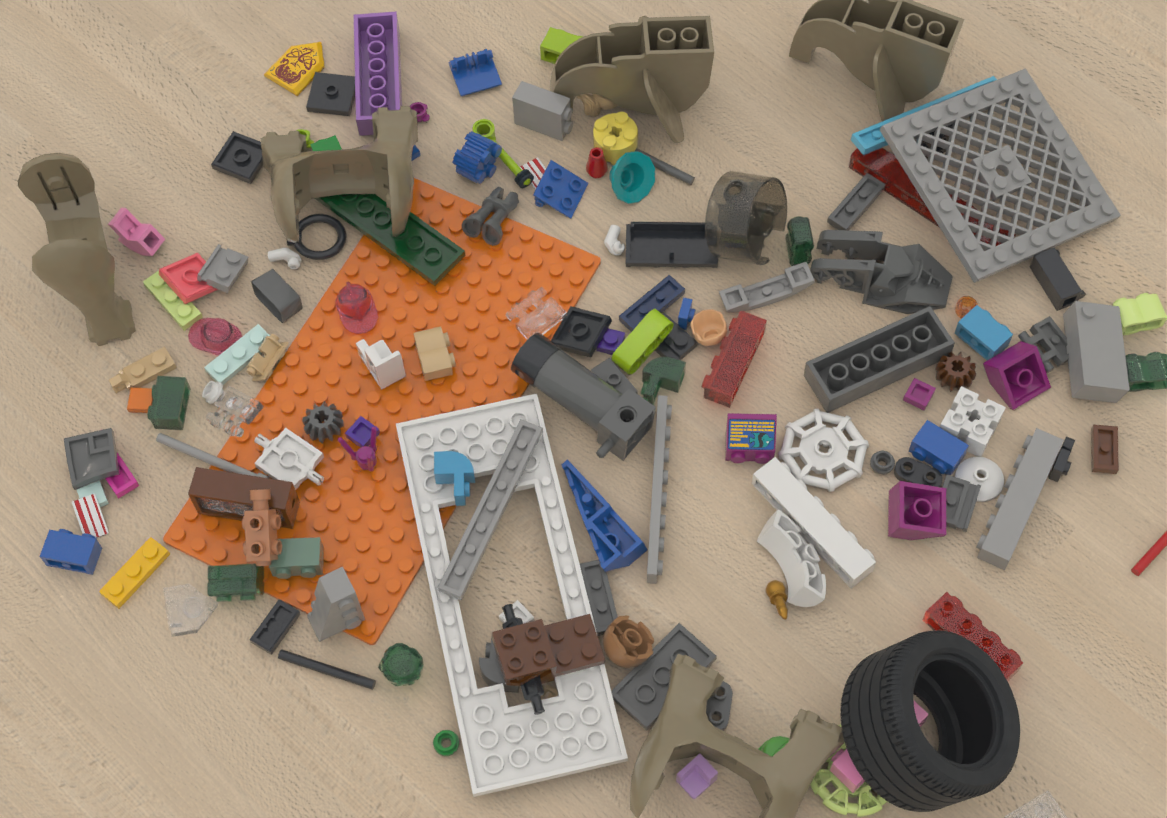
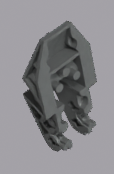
M821 231L816 249L822 250L821 254L825 255L832 254L833 250H842V252L846 253L845 257L847 259L818 258L813 260L810 271L813 278L817 279V283L822 284V281L825 282V280L833 278L840 285L841 289L864 294L862 304L904 314H913L929 306L933 310L946 307L953 276L920 244L898 246L881 242L883 232ZM876 261H884V264L876 263Z

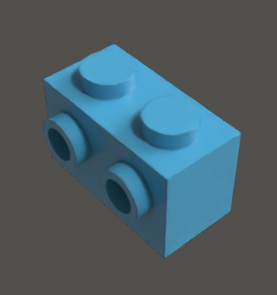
M978 305L958 322L954 333L986 360L1003 352L1009 346L1013 336L1008 327L997 322L987 310L980 308Z

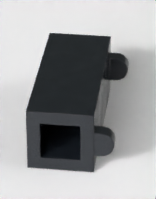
M1055 247L1034 255L1030 269L1056 311L1069 307L1074 301L1085 297L1086 293L1084 290H1081L1060 257V252Z

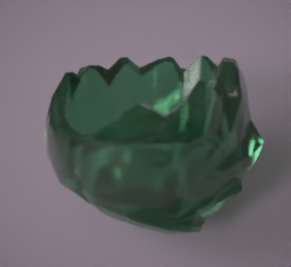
M396 643L384 652L378 669L383 673L385 679L394 686H410L420 678L423 672L424 661L421 654L415 648H411L403 643Z

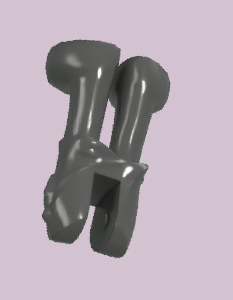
M499 186L495 188L484 199L482 207L476 213L464 219L462 222L463 232L467 236L475 238L482 231V236L486 243L493 246L498 245L503 237L500 225L508 217V214L517 207L519 203L518 194L510 192L506 199L502 200L504 189ZM494 212L493 216L485 222L489 214Z

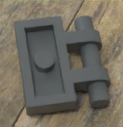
M1050 316L1029 329L1034 336L1030 337L1026 331L1018 335L1022 342L1035 346L1040 343L1044 348L1045 354L1037 346L1046 373L1054 369L1053 365L1049 362L1050 360H1053L1059 367L1069 359L1066 347L1068 345L1067 337Z

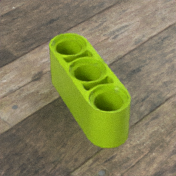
M657 309L651 310L615 350L611 360L628 375H632L673 329L674 323Z

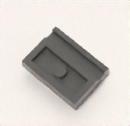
M946 475L942 487L946 488V526L954 529L959 528L967 532L981 485H974L969 481Z

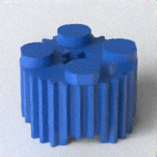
M471 131L464 138L467 142L463 145L462 150L457 149L452 163L456 165V172L459 175L481 184L487 176L491 178L497 168L494 163L501 154L502 147L496 142Z

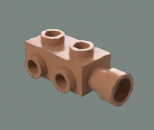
M270 489L250 490L253 510L244 511L242 519L246 540L243 545V551L246 561H256V566L271 565V561L277 560L278 555L282 552V542L277 540V529L281 527V518L279 514H276V509H269Z

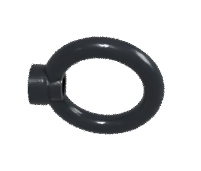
M327 214L309 215L299 221V242L287 241V246H294L302 256L309 259H329L343 249L347 238L346 230L343 224L333 216ZM314 223H326L336 230L337 241L327 250H310L302 243L303 230Z

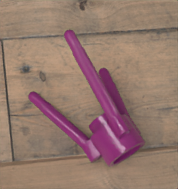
M372 427L370 446L361 447L357 452H354L341 437L338 438V442L350 454L351 459L357 461L360 468L369 471L374 470L377 462L375 455L377 450L376 427Z

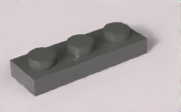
M866 173L830 214L827 223L838 230H850L884 191L886 184Z
M594 560L581 563L580 568L597 636L604 635L607 627L618 616L607 573L602 569L600 561Z

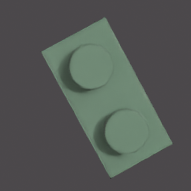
M320 537L277 539L282 542V552L278 555V559L272 560L271 565H269L273 576L287 579L291 576L299 575L305 578L323 575L324 546Z

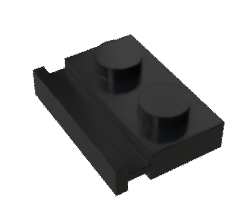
M664 312L663 315L672 321L674 326L655 351L673 367L677 361L682 360L697 347V341Z

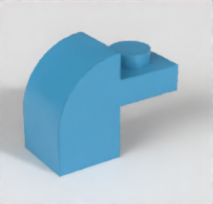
M434 452L436 484H454L456 506H466V497H470V483H475L472 463L459 452Z

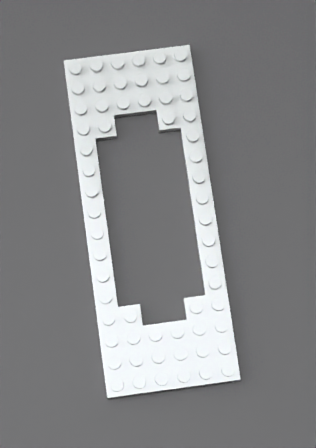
M537 394L396 424L473 797L628 761L605 664L555 677L558 696L542 700L545 712L542 714H534L531 702L508 707L503 683L477 689L459 601L457 598L438 591V585L450 563L439 508L456 505L454 484H436L434 452L455 451L463 454L472 463L475 478L494 474L521 419L542 427L543 433L514 492L535 488L566 619L590 614L594 624Z

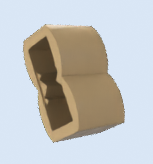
M441 326L413 333L425 381L453 375L452 367H455L456 363L453 353H448L447 347L450 346L448 333H443Z

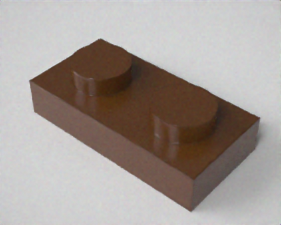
M1093 424L1091 428L1092 472L1117 474L1119 471L1118 426Z

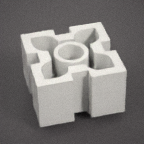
M961 386L940 428L968 444L967 452L981 457L1006 407L989 399L986 403L977 400L979 394Z

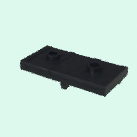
M631 222L626 224V267L717 268V225H714L713 222Z

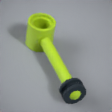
M480 119L473 124V132L480 135L486 134L482 136L497 143L495 127L490 120ZM502 148L499 158L516 176V184L522 189L526 188L532 183L534 176L528 169L522 170Z

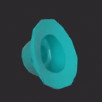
M639 151L627 152L612 166L609 179L617 199L630 204L641 201L649 194L655 183V167L650 157Z

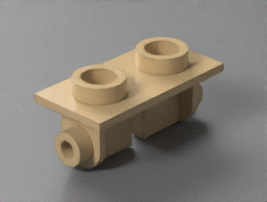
M275 334L266 336L258 349L264 356L262 357L259 353H255L247 365L248 369L246 372L254 376L252 381L266 380L271 376L274 365L285 355V348L289 342L279 343V338Z

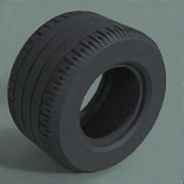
M940 630L915 634L867 656L853 669L846 681L841 698L840 717L847 751L865 782L887 802L908 811H935L986 794L998 787L1010 774L1017 758L1020 742V719L1016 700L1007 679L997 664L986 652L965 637L953 632ZM914 695L923 701L935 720L939 736L938 752L928 742L919 726L914 709Z

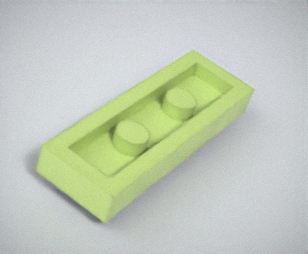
M159 271L143 281L148 291L184 331L203 318L201 312L192 302L184 304L160 277Z

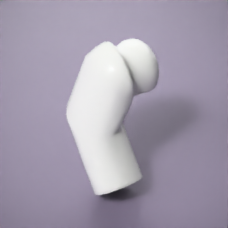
M611 225L604 244L612 255L618 256L625 250L624 243L621 245L620 241L617 240L621 228L617 225Z

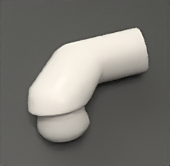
M289 248L268 251L270 262L285 260L288 262L290 269L295 270L300 267L301 257Z

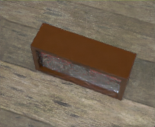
M200 467L195 468L188 492L198 514L242 521L244 511L253 510L250 490L270 489L269 509H276V514H279L281 518V527L290 529L294 527L300 505L293 482Z

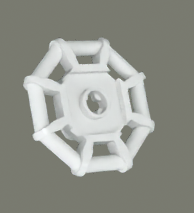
M813 409V412L792 423H787L782 448L778 455L779 459L787 464L796 479L802 480L807 485L833 492L835 488L855 477H861L866 449L869 448V443L867 440H864L852 423V418L848 415L844 417ZM822 421L836 424L838 426L828 428L826 427V425L822 424ZM813 422L815 423L814 427L806 431L802 429ZM846 430L853 441H848L842 432ZM794 436L801 438L799 447H792ZM819 445L828 446V453H821ZM849 450H856L854 462L847 459ZM799 456L806 466L801 470L793 457ZM841 467L848 470L834 478L833 472ZM811 470L816 474L825 473L826 479L811 476L809 473Z

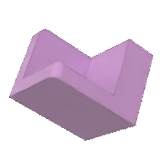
M698 754L677 773L676 782L692 799H696L717 780L718 772L701 754Z

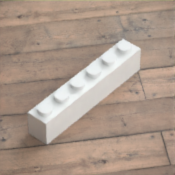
M774 457L753 474L752 485L776 510L779 509L802 530L800 534L808 544H813L818 555L851 589L873 572L876 564L873 554L868 549H863L858 544L855 535L850 531H846L841 526L837 516L832 513L830 514L824 508L822 501L817 496L813 497L807 491L805 483L800 479H796L791 474L787 464L780 462Z

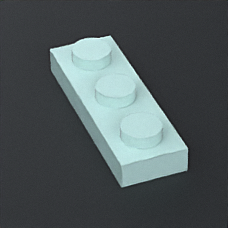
M257 324L205 366V371L216 382L219 381L224 385L249 364L255 353L262 354L258 349L266 336L270 335Z

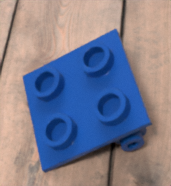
M484 49L477 52L476 55L472 52V56L465 54L466 57H453V60L448 62L460 96L502 85L492 59L493 53L491 49Z
M550 160L533 194L535 205L543 207V205L547 204L571 219L586 190L588 182L553 160Z

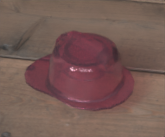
M346 282V286L340 290L336 298V308L345 329L352 333H366L376 325L378 319L372 295L363 286Z
M203 318L192 325L188 337L193 347L220 355L238 341L242 334L237 326L225 319Z

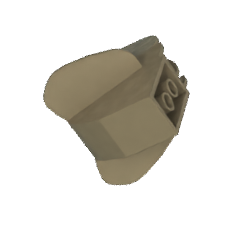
M818 0L803 16L794 35L789 57L809 64L816 47L825 48L833 52L853 76L875 91L881 120L885 121L904 113L906 102L920 100L939 86L954 51L964 19L913 0Z
M641 16L638 22L609 25L610 32L593 33L581 37L570 44L558 57L551 74L550 91L570 98L572 109L576 96L585 93L598 94L622 108L658 115L671 140L674 143H680L684 141L680 112L686 111L694 105L710 84L714 59L710 16L650 18Z

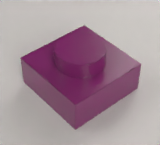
M914 378L904 395L903 401L925 411L936 388Z

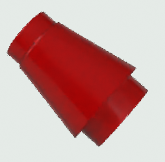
M595 147L590 150L586 171L593 178H601L607 172L608 165L603 150Z

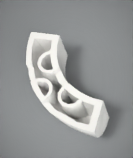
M778 509L763 527L757 542L773 555L783 570L788 585L787 602L800 607L816 606L825 600L826 594L825 574H821L818 562L821 560L813 544H807L801 536L800 532L802 530Z

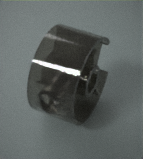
M736 171L726 172L720 177L711 193L705 219L706 241L712 255L717 258L756 265H765L770 261L769 258L761 256L762 248L765 246L764 240L770 235L772 230L784 232L787 220V196L782 182L775 177Z

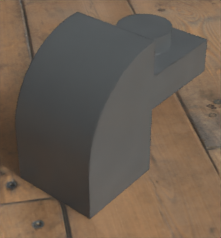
M491 637V643H486V658L479 657L481 675L488 686L503 683L505 692L519 693V686L505 684Z

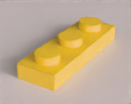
M150 537L101 588L99 593L120 609L167 559L170 552Z

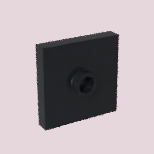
M315 72L306 105L307 112L350 116L355 97V76Z
M233 131L212 162V169L251 184L264 165L261 142Z
M570 306L551 341L564 351L591 358L609 328L612 319L608 315Z

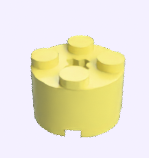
M622 111L607 114L597 119L593 129L594 148H601L605 160L611 162V165H615L616 161L625 153L634 152L638 148V128L636 123L628 117L627 113Z

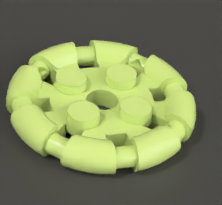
M844 742L825 761L828 762L827 769H820L810 784L811 789L815 795L818 794L824 800L822 803L826 807L846 816L847 813L857 814V817L874 814L882 810V806L887 802L880 795L874 797L870 792L873 789L866 782L852 793L830 771L833 763L831 758L841 748L844 751L847 749ZM829 783H832L837 789L832 794L826 788ZM848 796L852 798L858 796V803L848 802Z

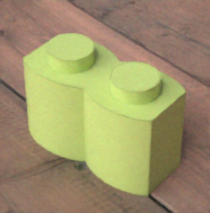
M1142 293L1135 299L1119 298L1112 304V306H1119L1123 336L1139 331L1157 329L1162 327L1167 320V315L1157 294Z

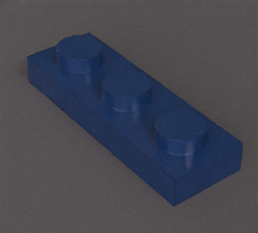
M668 275L620 314L619 321L632 332L651 310L657 309L660 313L665 311L685 294V288Z

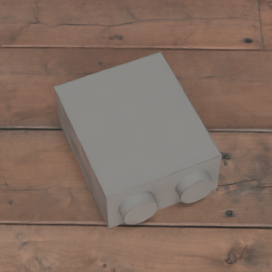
M521 81L512 97L514 123L563 141L566 133L569 134L573 127V121H571L573 109L570 105V98Z

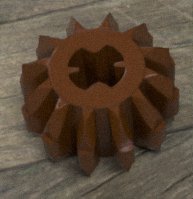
M951 351L948 357L943 355L940 358L935 370L937 372L936 380L941 381V388L949 386L951 392L954 388L960 390L961 386L969 388L972 385V381L976 378V363H970V356L964 358L962 357V352L955 356Z

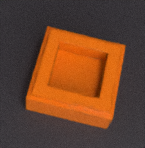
M131 388L127 405L128 412L152 413L156 395L155 389Z

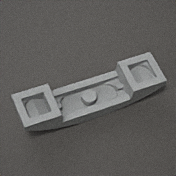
M807 262L784 269L785 274L744 288L739 284L719 291L726 312H742L764 307L806 289L815 283Z

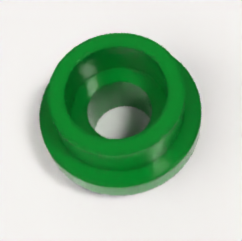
M451 730L440 731L434 737V749L441 756L453 755L459 748V738ZM445 740L451 741V745L447 748L442 746Z

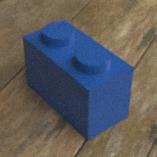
M927 420L912 440L908 452L912 453L913 457L917 460L925 461L941 474L951 476L965 457L969 445Z
M49 529L40 558L46 566L93 575L102 547L93 535L83 533L81 536L65 529H59V531Z

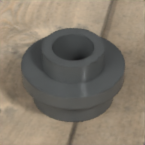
M884 450L874 453L870 460L871 468L878 474L890 473L895 465L894 457ZM883 461L886 463V466L879 465L878 462Z

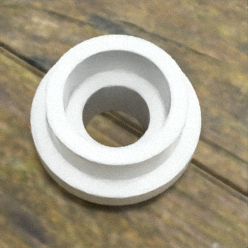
M210 381L205 386L202 397L206 399V402L212 404L222 398L224 393L223 384L219 381Z

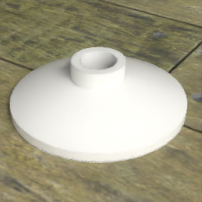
M984 457L968 458L960 463L955 472L956 478L969 481L974 485H981L976 502L990 501L996 498L1002 491L1004 485L1003 473L1000 467L990 459ZM977 473L983 474L985 478H979Z

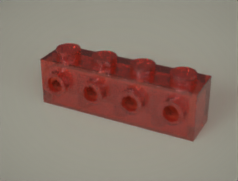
M740 311L737 318L733 317L729 326V331L731 332L728 337L724 336L720 345V350L722 351L719 356L715 355L712 361L711 369L713 370L710 375L706 374L701 387L704 388L705 399L729 408L731 407L765 334L767 320L744 311Z
M946 592L925 612L923 621L932 630L953 632L976 644L992 658L1007 681L1023 665L1019 654L1013 649H1008L995 632L989 631L984 627L981 619L973 613L970 614L956 596H951Z

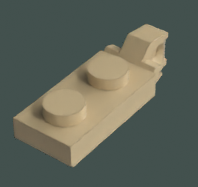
M164 346L124 367L118 372L119 374L109 379V382L115 393H118L126 388L128 390L140 388L177 367Z

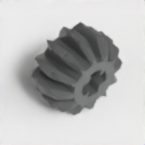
M324 401L319 407L314 403L313 410L306 409L307 416L303 417L302 422L305 425V433L309 434L313 441L319 438V441L323 444L325 438L333 441V435L340 436V428L344 427L343 415L334 404L328 406Z

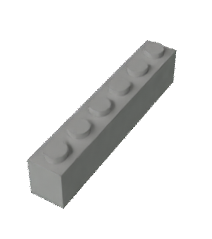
M1036 428L1033 436H1027L1022 447L1026 449L1024 456L1018 455L1013 466L1017 469L1015 476L1009 475L1004 486L1008 491L1006 495L1000 494L995 505L999 511L997 515L991 514L986 528L990 530L987 536L981 535L976 548L980 549L977 556L978 559L1000 569H1006L1062 446L1063 439Z

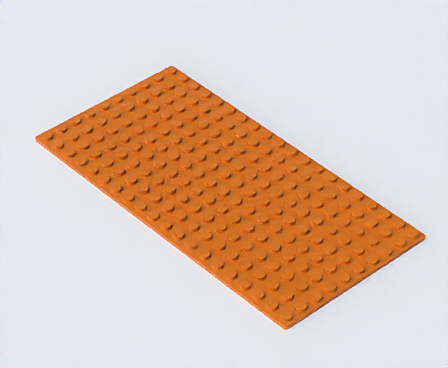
M414 178L413 201L410 212L465 250L466 256L434 286L374 241L363 235L217 455L218 458L251 472L266 475L256 468L254 464L264 451V448L255 443L254 440L258 437V434H262L271 441L278 437L285 428L323 453L324 458L315 467L314 471L323 476L324 481L319 486L310 479H306L296 489L300 505L293 529L284 527L277 529V539L320 537L324 546L323 575H316L312 578H305L299 575L280 579L272 575L269 565L256 566V561L247 562L243 551V545L246 540L242 521L198 514L190 498L164 535L163 540L165 544L278 600L280 599L306 614L313 610L311 602L316 600L314 592L318 579L343 567L356 592L365 620L358 627L345 629L343 632L369 645H375L424 563L396 424L522 397L529 384L511 371V365L516 354L523 344L535 333H541L549 340L552 339L570 306H576L601 264L600 257L509 218H505L500 225L503 237L498 245L493 246L486 243L483 239L482 231L478 237H469L462 230V222L469 215L476 213L481 206ZM494 212L489 214L485 222L493 216ZM441 326L443 333H448L450 346L447 347L448 353H453L456 366L452 367L453 375L425 381L413 333ZM364 339L368 346H371L380 340H384L392 353L400 352L406 377L381 390L359 356L356 343ZM325 401L328 406L334 404L337 410L342 412L344 427L340 428V436L333 435V441L325 438L322 444L319 438L313 441L309 434L305 433V425L302 419L307 416L306 409L313 410L314 403L319 407ZM360 416L379 428L380 434L376 437L377 450L375 455L377 462L373 471L360 468L357 461L352 460L350 454L338 442V438L341 437L354 452L361 448L346 438L345 432ZM212 465L209 467L212 470L224 471ZM456 505L439 508L443 529L455 511Z

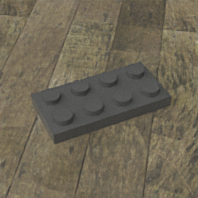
M680 623L652 649L654 651L653 654L645 662L635 667L611 691L613 700L646 731L656 722L668 690L669 670L677 655H687L706 668L717 659V656Z

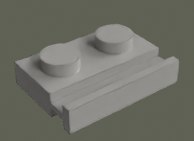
M218 244L198 273L197 281L203 280L207 282V285L228 293L247 265L248 256L229 248L227 250L221 248L222 245Z

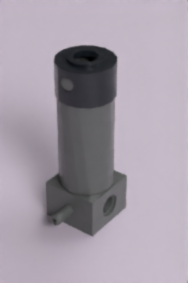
M541 333L532 335L516 354L511 365L513 373L534 388L539 389L598 432L597 442L602 445L596 452L598 457L604 458L610 451L624 461L652 428L656 408L654 405L630 388L622 394L565 353L562 348Z

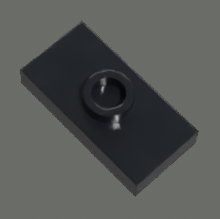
M279 599L252 635L250 642L272 655L301 615L300 611Z

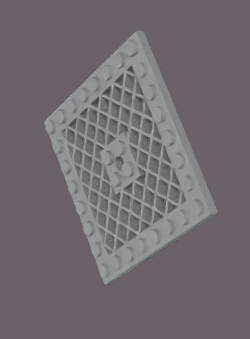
M1026 68L887 123L880 128V132L974 283L1032 258L1038 253L1059 246L1115 221L1121 216ZM1011 104L1020 107V111L1017 112L1010 109ZM993 112L1002 114V119L994 117ZM1008 117L1017 120V125L1007 122ZM978 119L984 121V127L975 124V120ZM990 124L1000 127L999 132L991 130ZM1022 124L1031 125V130L1023 128ZM960 126L967 129V134L957 131V127ZM1005 130L1015 133L1014 138L1004 135ZM972 132L981 134V140L972 137ZM940 133L949 136V141L940 139ZM1020 135L1029 138V142L1020 141ZM987 137L997 140L996 145L988 143ZM957 139L964 142V146L961 147L954 144V140ZM921 141L930 143L931 148L921 146ZM1034 142L1044 144L1043 149L1034 146ZM969 145L978 147V153L969 150ZM936 147L946 149V154L937 152ZM1017 148L1026 151V156L1017 154ZM951 152L961 155V159L958 160L950 157ZM1032 154L1041 157L1040 162L1031 159ZM966 158L973 159L969 164L966 163ZM933 159L943 162L942 168L933 165ZM1046 160L1055 162V168L1046 165ZM948 165L958 168L957 173L947 170ZM1029 167L1037 169L1038 174L1035 175L1028 172ZM996 169L1002 170L1005 177L998 175ZM963 170L972 173V179L962 176ZM1047 173L1052 175V181L1043 178V174ZM945 178L955 181L954 187L945 184ZM1058 179L1068 181L1067 186L1059 184ZM1032 182L1035 183L1034 188L1029 187ZM960 184L970 187L969 192L959 189ZM1041 186L1049 188V194L1040 191ZM975 189L984 192V198L974 195ZM1018 191L1017 196L1011 194ZM1056 191L1065 194L1064 199L1056 197ZM1023 193L1033 196L1032 201L1023 199ZM957 197L967 200L966 206L956 203ZM1070 198L1079 199V205L1070 202ZM997 199H1000V200H999V204H998V203H995V202H993V201H995V200H997ZM1038 199L1046 201L1047 206L1044 207L1037 204ZM1005 201L1015 204L1014 209L1004 206ZM972 203L982 206L981 212L972 209ZM1053 204L1062 207L1061 213L1052 210ZM1020 206L1029 209V215L1019 212ZM987 208L996 211V217L986 214ZM1068 210L1073 211V213L1067 215ZM1035 212L1043 214L1044 220L1035 218ZM1002 214L1012 217L1011 223L1002 220ZM969 216L979 219L978 225L968 222ZM1050 217L1056 220L1050 222ZM1017 220L1026 222V228L1016 225ZM984 222L994 225L993 231L984 228ZM1032 225L1039 228L1032 230ZM999 227L1008 230V236L998 233ZM1014 233L1019 234L1020 236L1014 238ZM981 235L990 238V244L980 241ZM996 241L1002 243V244H1000V245H998V246H995V245H996Z

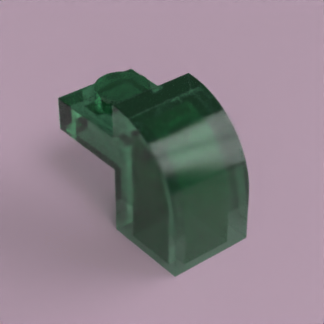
M659 357L651 360L642 371V382L644 383L641 395H644V399L654 405L660 388L678 393L686 373V362L671 357Z

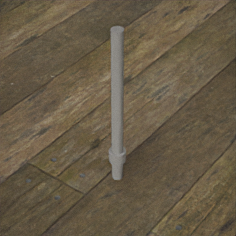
M159 433L156 441L226 472L269 478L267 475L251 472L165 434Z

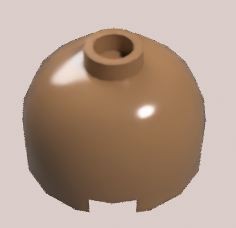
M627 615L617 617L607 627L603 636V649L606 656L617 666L632 668L638 667L653 654L652 644L654 643V638L650 630L641 621L637 624L629 620L630 616Z

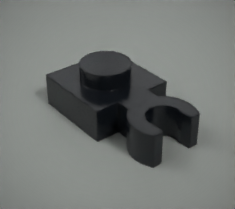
M1066 436L1049 476L1050 480L1058 482L1061 475H1067L1072 463L1067 460L1075 443L1074 439Z

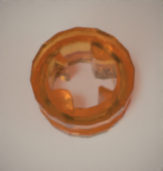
M963 296L957 301L955 313L962 319L970 312L967 308L962 309V306H970L971 311L978 303L973 297Z

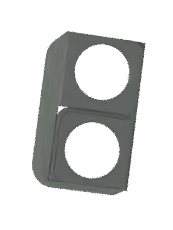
M274 269L251 281L256 297L281 323L303 309L300 296Z

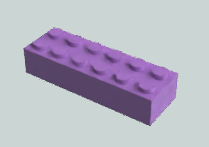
M397 11L353 15L356 122L359 136L373 135L372 113L376 112L378 108L387 107L391 111L399 110L402 106L400 33Z

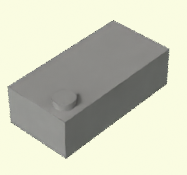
M1074 301L1063 314L1065 336L1068 343L1066 347L1067 354L1069 353L1068 366L1072 398L1117 403L1129 391L1119 306Z

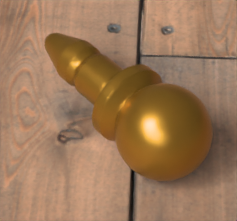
M773 580L767 584L766 594L770 598L771 604L776 605L778 614L782 619L786 620L788 615V609L785 604L787 600L786 588L781 581Z

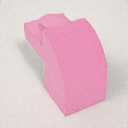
M120 208L108 224L119 236L118 240L123 245L140 255L153 256L165 240L151 224L140 223L127 208Z

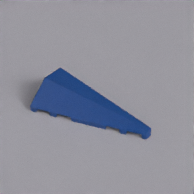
M567 459L561 465L565 471L602 569L606 572L630 566L648 550L644 542Z

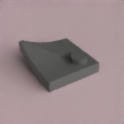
M112 428L64 438L67 464L74 490L95 481L119 475L115 436Z

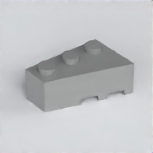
M343 567L318 579L314 592L316 600L311 602L313 610L308 613L307 618L320 642L345 629L358 627L365 620L356 592Z

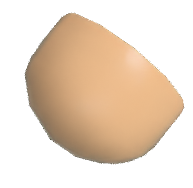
M713 309L702 310L695 314L691 321L692 334L699 344L713 346L725 339L727 324L721 312Z

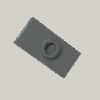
M610 358L590 370L622 394L628 388L638 394L636 388Z

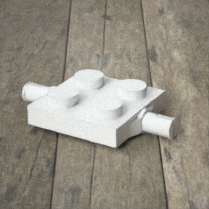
M287 428L271 441L262 434H258V437L255 438L254 442L262 446L264 451L254 464L256 468L272 479L293 482L295 490L306 479H310L318 486L324 481V477L314 471L315 467L324 458L323 453Z

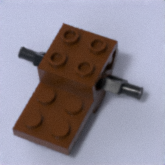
M512 604L502 607L506 622L502 625L503 629L492 632V641L506 685L521 686L524 698L531 701L535 715L545 712L540 697L544 695L542 684L555 681L557 676L605 664V658L590 614L544 626L542 619L523 624L522 619L515 616Z

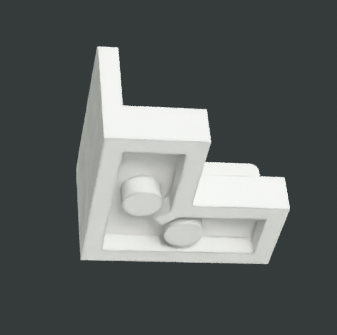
M364 339L356 343L359 356L381 390L406 377L400 352L392 353L384 340H380L371 346H368Z

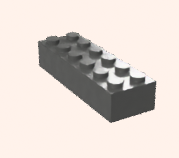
M931 306L807 361L804 377L825 411L829 413L938 363L943 355L948 357V354L953 350L955 342Z

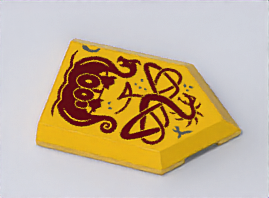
M314 42L291 46L264 73V76L298 96L313 80L315 72L320 73L325 68L322 43Z

